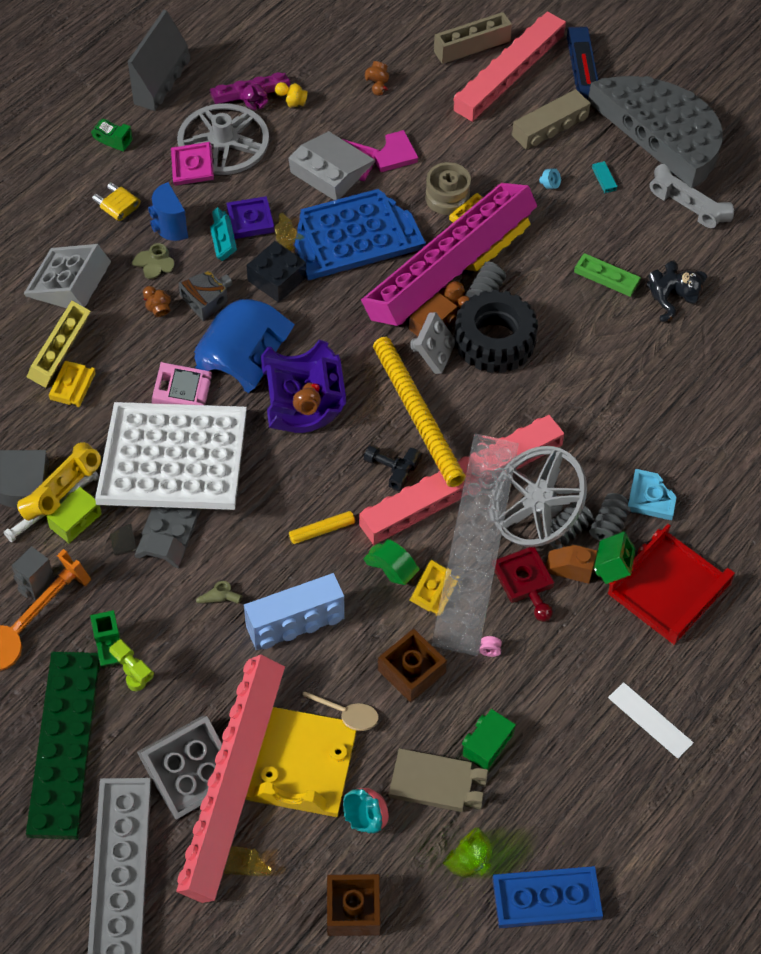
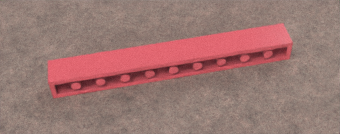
M550 415L537 418L532 424L524 428H518L513 434L499 438L492 445L480 448L469 457H462L458 463L466 478L459 486L449 487L440 471L432 476H426L419 483L403 488L400 493L384 498L373 507L365 508L359 513V525L372 544L376 545L495 482L508 463L521 453L540 446L561 447L564 432ZM539 455L531 459H528L527 461L519 465L516 468V470L544 455Z
M263 655L249 659L244 665V676L236 691L237 699L230 710L229 716L231 718L228 727L222 735V747L216 755V766L208 780L209 788L207 795L202 800L200 806L202 811L199 820L193 828L194 836L192 843L186 850V862L177 879L178 887L176 892L201 903L215 901L285 666Z

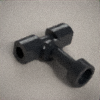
M370 444L364 454V461L371 464L377 461L392 468L391 473L393 474L389 479V487L393 490L401 491L408 481L409 471H414L421 461L422 453L415 448H409L404 458L397 457L394 460L379 453L380 448Z

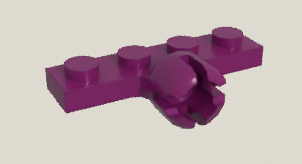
M278 72L267 77L259 76L253 80L236 81L230 85H218L215 88H211L210 92L215 104L242 99L249 109L256 110V106L262 109L268 102L267 93L274 92L275 86L278 83L285 82L290 87V80L286 73Z

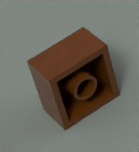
M414 628L378 657V671L410 703L446 673L447 660Z
M379 874L327 875V936L380 935Z

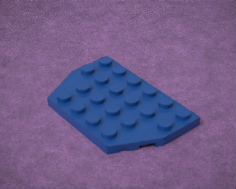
M379 189L301 209L294 244L297 256L306 261L307 280L415 252L426 246L412 214L408 210L404 211L398 207L393 199L386 197Z

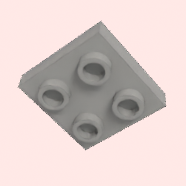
M433 312L428 314L418 338L411 340V349H413V352L421 354L435 374L442 373L455 346V338L438 314Z

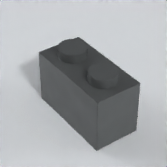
M32 546L12 565L13 577L18 584L17 589L26 598L30 596L36 601L55 581L49 559Z

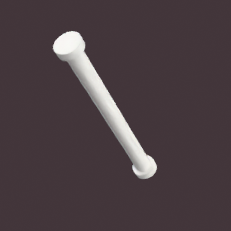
M95 471L91 476H84L59 501L60 504L69 493L76 491L79 487H85L93 480L97 481L99 479L98 473ZM40 515L30 521L24 519L12 529H6L4 534L10 542L16 540V536L45 515Z

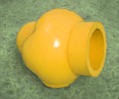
M280 82L275 86L277 95L284 96L287 94L286 102L290 108L305 105L307 91L302 90L299 84L294 83L288 87L285 82Z

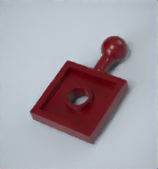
M529 547L492 561L491 566L510 602L514 603L530 597L535 606V618L541 622L548 621L553 614L550 605L543 603L538 593L553 588L554 581L535 547ZM518 571H526L529 576L527 578H520L516 573Z

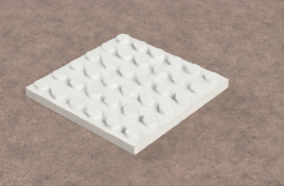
M114 402L95 497L96 505L235 510L247 415L246 407Z

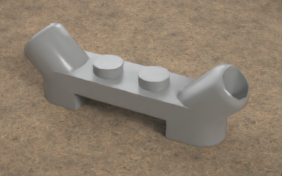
M660 164L655 168V178L650 182V189L657 197L664 201L671 197L698 214L697 222L707 228H714L718 223L731 222L734 217V206L731 202L717 203L674 177L665 164Z

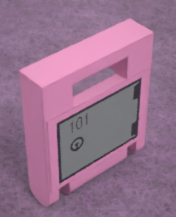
M161 362L152 396V404L206 405L212 373ZM162 378L163 381H169L167 391L160 390Z

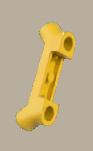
M85 442L76 444L73 447L72 454L32 494L18 501L17 508L21 516L25 520L30 521L40 515H51L61 506L59 501L84 476H91L98 469L101 463L99 452Z

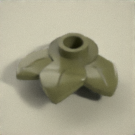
M156 243L150 247L149 251L139 252L133 259L132 265L144 267V276L147 279H154L162 271L170 273L174 268V261L169 256L168 248L161 243Z

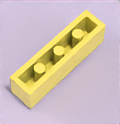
M74 301L70 302L31 365L27 378L45 388L47 387L86 323L91 312L90 310Z

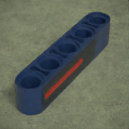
M568 27L567 42L576 90L588 100L591 83L598 81L588 27Z

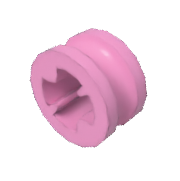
M493 636L481 638V654L489 657H496L501 654L500 647L502 641L499 638Z

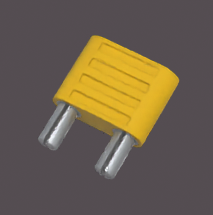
M112 182L107 186L113 192L104 199L98 194L93 196V200L100 204V208L117 221H122L136 210L141 203L140 199L125 188L118 187Z

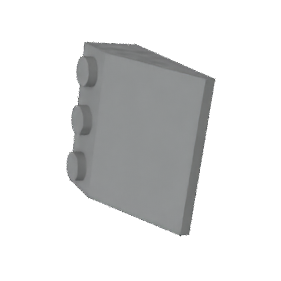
M329 131L300 145L288 158L292 174L333 200L340 199L359 180L361 175L375 163L373 158Z
M98 244L51 248L25 290L24 295L67 308L71 301L85 307L101 278L106 273L111 261Z
M201 716L137 752L150 778L175 819L201 806L202 800L206 797L209 788L208 780L216 766V755L222 747V743L207 716Z

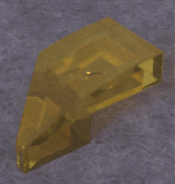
M280 213L279 222L275 226L276 240L291 251L295 249V239L301 240L304 237L300 233L297 234V230L292 226V221L286 215Z
M231 846L223 873L270 876L271 868L264 864L255 848L251 850L249 848Z

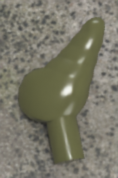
M220 581L210 591L199 596L196 602L210 603L229 600L240 604L242 595L232 592L231 586L227 581Z

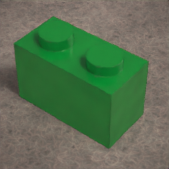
M625 531L600 540L594 569L596 574L602 577L605 584L631 575L635 548Z
M492 709L487 715H481L475 725L477 727L473 734L469 732L462 742L464 746L462 756L480 768L489 770L513 737L516 724Z

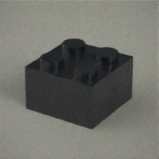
M276 241L272 242L246 265L248 282L278 303L306 279V261Z

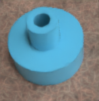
M555 168L546 169L539 181L546 189H556L560 186L561 176Z

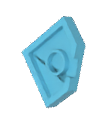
M635 469L628 506L631 509L630 512L672 520L676 496L662 483L663 479L658 473Z

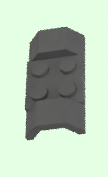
M152 507L142 531V537L135 552V558L149 555L165 559L173 567L179 568L201 509Z

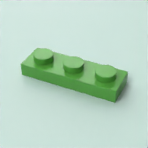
M585 253L574 269V273L630 297L641 278Z

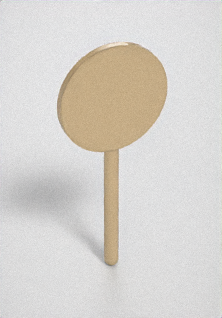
M303 692L304 697L342 711L343 723L353 730H369L378 722L376 710L369 705L357 703L345 708L308 692Z

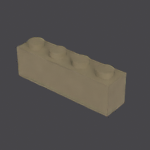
M504 12L437 33L434 36V53L440 62L444 64L510 42L512 24Z
M575 89L514 121L512 136L526 150L537 146L544 140L552 138L559 132L567 130L576 123L588 118L590 102Z

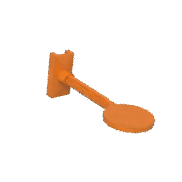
M63 549L57 555L65 567L58 574L59 577L11 627L0 625V671L6 670L16 663L22 651V642L19 634L66 584L68 585L75 579L83 586H86L91 581L78 560L73 562L66 550Z

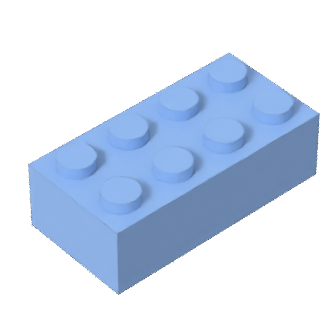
M334 573L244 604L246 628L255 649H268L281 641H291L298 635L306 632L313 633L320 627L328 624L335 625L342 619H345L344 595Z

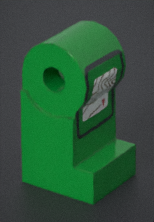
M101 119L91 131L92 136L97 141L123 152L133 140L131 126L126 124L118 126L106 119Z

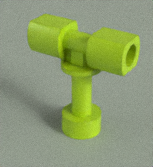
M119 639L110 647L109 652L123 664L124 673L127 675L126 682L128 688L132 691L142 690L146 683L154 677V672L142 660L133 657L134 651L122 639Z

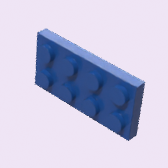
M595 866L495 874L492 877L499 928L602 920L603 918Z

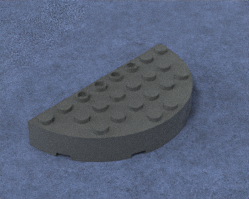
M649 76L602 78L591 83L588 97L590 104L660 163L665 164L672 173L689 187L693 188L699 185L714 170L723 138L721 123L708 104L693 92Z

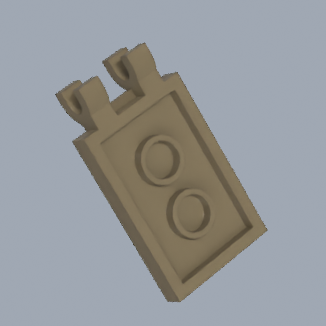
M399 748L390 785L389 798L463 812L464 805L481 809L483 792H470L472 783L486 786L488 770L482 768L471 769L472 762Z

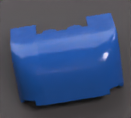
M252 299L237 300L221 310L194 350L197 365L195 368L205 371L213 369L224 371L236 378L243 386L244 391L249 393L257 386L263 376L261 355L268 346L277 351L295 324L266 303Z

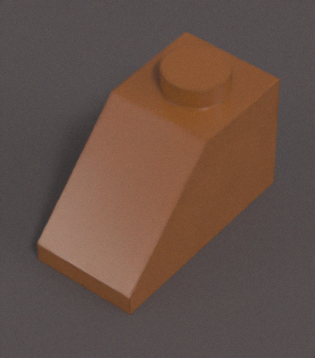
M577 545L550 550L545 567L549 574L589 584L597 550Z

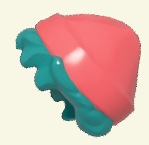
M358 788L345 794L343 800L345 821L350 822L352 829L360 832L377 833L386 826L389 818L387 803L378 792L370 788Z

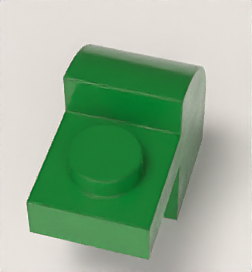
M389 539L384 544L378 543L373 546L363 558L368 566L382 568L390 582L406 585L420 570L410 554L399 544Z
M114 610L90 615L101 668L121 664L109 652L110 647L120 639Z

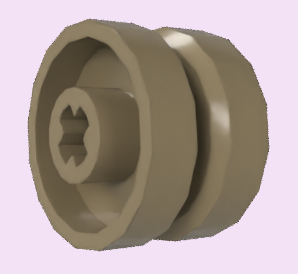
M450 162L440 163L432 167L427 173L425 200L427 205L439 214H452L470 198L471 176L463 166Z

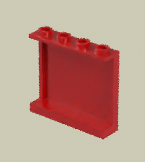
M667 524L662 530L659 528L653 534L652 541L649 544L644 543L637 552L638 555L633 560L631 575L608 583L610 585L608 595L675 645L731 585L735 572L727 568L722 573L669 533L671 525Z

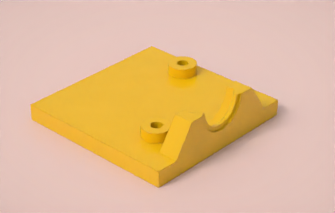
M273 707L245 800L338 817L357 730L347 727L341 719ZM340 750L341 754L337 755L335 751ZM266 774H273L272 777L266 776Z

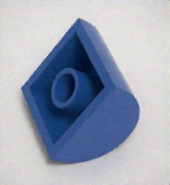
M169 182L160 185L153 192V206L148 207L150 216L154 219L150 221L153 231L158 232L161 237L171 241L188 238L184 208Z

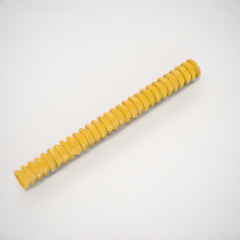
M388 337L377 339L373 344V349L376 351L393 386L396 388L406 410L411 416L419 434L422 436L446 484L449 487L459 486L465 481L466 475L454 457L451 448L443 437L440 428L409 375L407 368L404 366L392 341Z

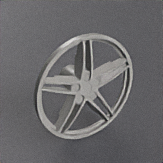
M214 104L203 107L189 115L179 128L177 141L178 147L211 142L212 147H214V174L229 175L247 170L262 159L269 145V132L263 119L254 111L235 104ZM229 109L240 111L243 114L232 120L226 113L212 115L210 111ZM203 114H205L207 118L211 121L212 126L208 122V120L203 116ZM200 116L210 132L192 136L193 138L184 140V133L188 125ZM253 120L259 124L262 130V144L239 134ZM229 148L255 154L243 163L225 167ZM219 151H224L222 165L218 167Z
M554 446L535 447L515 457L500 473L492 491L491 515L498 531L509 541L526 547L542 546L564 535L578 519L586 500L587 480L581 464L569 452ZM539 455H550L537 482L516 470L519 465L528 459ZM563 458L569 461L575 468L579 478L580 489L554 488L561 470L559 467ZM512 472L529 483L525 489L510 476ZM508 479L525 497L500 516V496ZM579 493V495L557 496V494ZM577 502L575 510L568 521L551 534L552 517L560 513L562 505ZM533 513L539 539L519 538L510 533L507 527L513 523L517 524ZM540 514H542L545 537H543L542 533L543 528L540 519Z

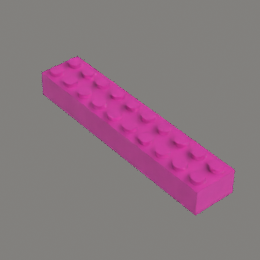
M500 183L362 298L361 301L371 321L395 326L403 324L406 318L415 313L421 305L434 297V294L440 289L446 287L449 284L448 282L460 275L468 265L473 264L482 253L487 252L496 241L501 240L523 218L528 217L537 207L529 185Z

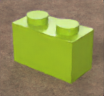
M79 487L76 491L67 495L61 506L54 513L46 517L50 529L70 543L93 523L102 512L100 505H96L95 498Z

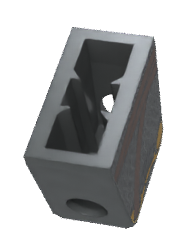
M206 271L179 282V291L182 299L202 321H205L227 303L226 289L232 286L233 283L227 274L217 279L211 271Z

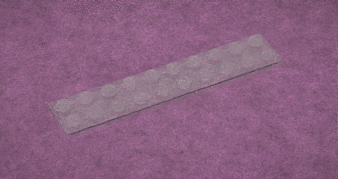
M474 434L431 646L478 656L519 443Z

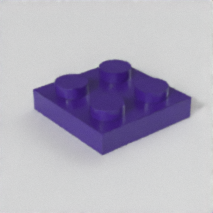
M267 196L226 203L235 239L275 232Z

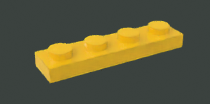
M527 217L523 218L515 228L509 230L501 240L496 241L487 252L482 253L465 270H481L485 262L495 258L504 247L511 244L512 240L524 233V230L531 225Z

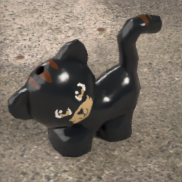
M670 261L665 265L666 271L663 275L658 269L648 275L650 281L646 284L649 286L654 300L658 301L668 311V313L660 315L659 319L662 323L670 321L676 315V308L667 301L672 291L683 297L687 303L695 304L698 301V295L701 293L707 278L705 272L685 270L677 274L678 264L675 261Z

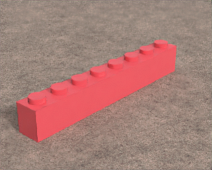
M548 11L542 17H538L536 22L531 27H528L519 38L517 37L508 48H505L500 56L493 59L487 68L481 70L474 80L469 81L461 92L456 93L453 100L454 111L473 122L564 36L566 21Z

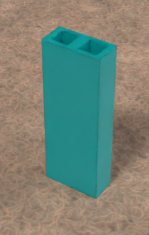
M605 161L593 164L592 169L604 193L617 191V185Z

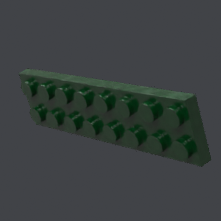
M51 651L26 828L27 838L78 840L100 666L98 653Z

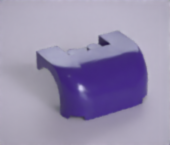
M318 340L308 352L297 356L281 355L269 346L261 355L262 371L268 377L271 403L267 409L269 428L294 433H306L323 428L332 422L342 411L343 406L346 404V394L339 354L335 355L333 350L328 347V342ZM306 383H314L320 386L318 392L321 397L320 405L312 415H304L293 406V396L302 390Z

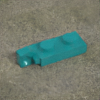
M217 207L212 211L214 224L210 226L216 257L224 261L237 251L230 217L225 211Z

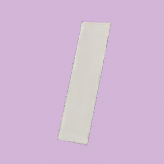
M624 682L608 697L676 758H679L694 743Z

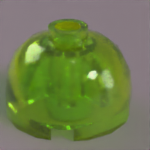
M475 827L459 842L460 844L455 850L452 849L443 861V864L450 872L461 878H471L477 873L482 876L491 867V864L488 862L492 856L493 848L491 842L482 830Z

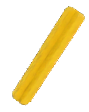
M348 511L289 532L291 542L296 544L354 524L355 518L353 513Z

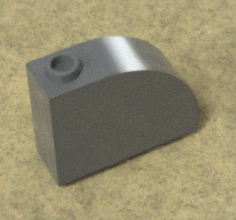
M0 450V504L17 508L20 499L32 494L48 478L49 459L46 450Z

